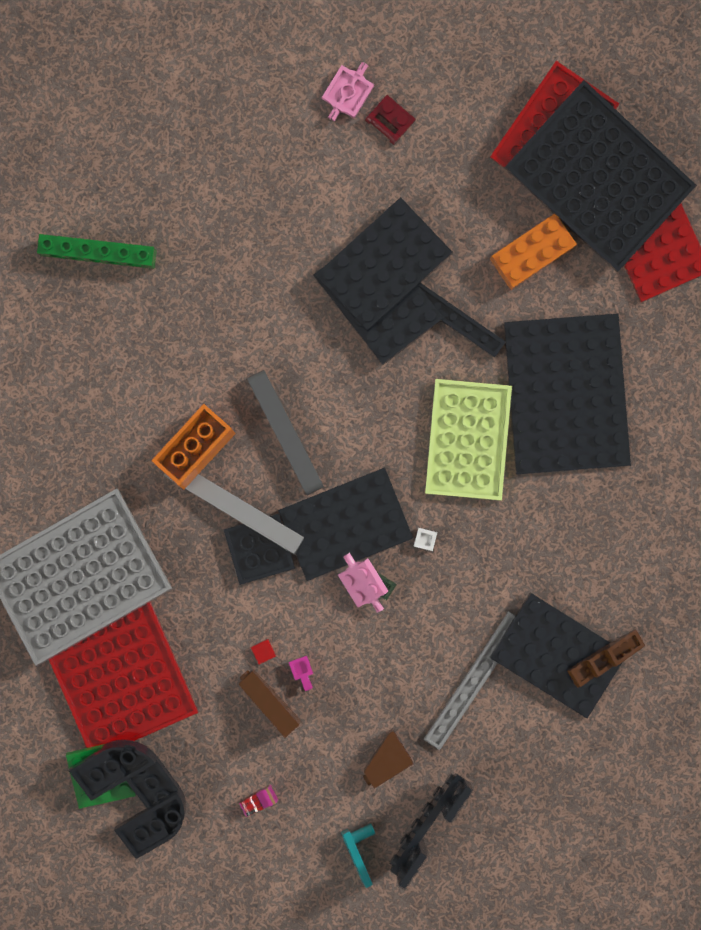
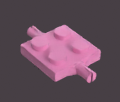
M361 62L357 71L349 70L343 65L339 68L322 96V100L333 107L328 116L330 120L332 118V121H335L340 112L355 119L374 88V84L363 76L368 67L366 63L364 65V62Z
M350 553L343 556L349 567L338 576L356 606L360 607L364 604L372 603L377 613L382 611L384 608L378 599L386 594L388 590L369 559L355 562Z

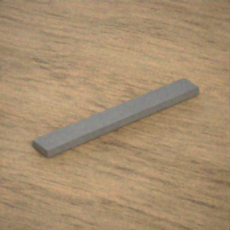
M164 474V476H165L166 478H168V479H170L171 481H173L169 476H167L166 474ZM199 474L185 488L293 554L296 553L304 540L303 536Z
M509 611L424 737L426 742L438 750L442 748L497 665V662L492 660L490 656L515 617Z

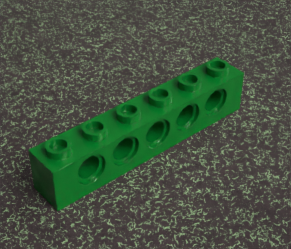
M39 234L37 253L41 257L155 269L157 250L152 246Z

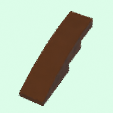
M634 629L570 668L568 673L576 687H582L594 677H599L613 666H618L645 647V644L637 630Z

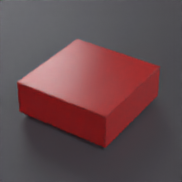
M269 639L251 647L259 665L276 657Z

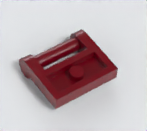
M386 95L366 117L365 121L376 127L390 139L389 142L395 145L416 119L391 97ZM378 114L395 127L398 132L394 134L376 118Z

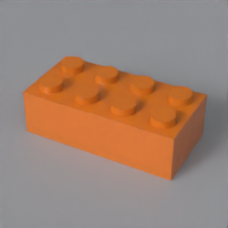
M553 214L492 255L490 260L510 290H513L574 249L577 244L559 217Z
M203 404L151 461L184 490L236 433L211 409Z

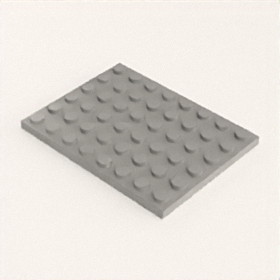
M118 489L113 490L0 555V599L35 666L41 665L173 589Z

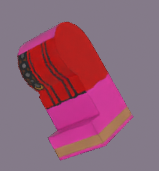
M268 785L243 799L239 804L245 816L248 817L259 810L261 811L276 804L278 798L271 785Z

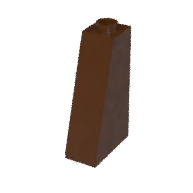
M254 669L251 672L247 670L239 677L241 679L239 686L284 738L300 725L301 719Z

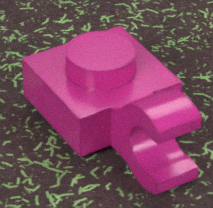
M308 656L290 661L289 665L294 679L298 680L301 678L305 691L312 689L309 675L313 674Z

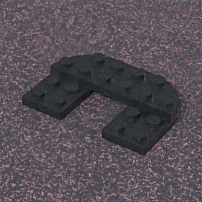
M132 740L111 741L104 744L102 749L69 769V773L91 801L127 781L145 805L146 809L114 828L115 833L135 859L166 843L179 832L186 813L185 795L158 756L147 746Z
M450 773L442 787L438 786L435 789L433 800L431 803L427 802L424 805L422 816L420 819L416 818L413 821L411 832L409 835L405 834L402 837L398 853L394 854L389 862L392 865L390 871L397 876L398 886L404 890L428 857L424 839L422 838L442 811L443 818L451 824L473 792L471 783L459 774Z

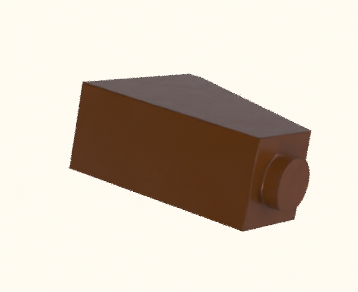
M393 728L389 730L364 768L365 775H363V778L367 785L372 784L374 789L414 764Z

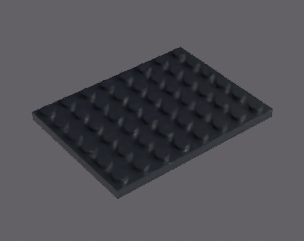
M585 80L579 84L504 167L616 272L627 263L697 186Z
M619 313L504 322L509 386H512L510 408L516 475L631 466Z

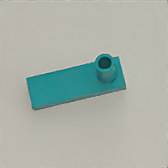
M370 823L352 833L348 829L341 831L340 833L362 884L365 888L372 886L373 883L356 847V843L376 834L372 824Z

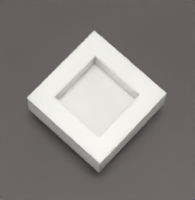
M418 528L414 547L433 551L437 532Z

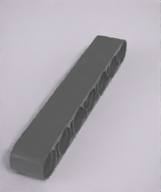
M262 370L248 377L247 380L306 495L308 496L323 488L324 486L266 372Z

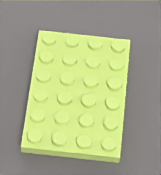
M435 379L425 494L502 500L512 386Z

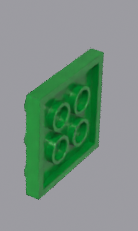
M103 745L67 752L66 759L69 769L102 749ZM71 775L79 809L136 796V793L125 781L91 801Z

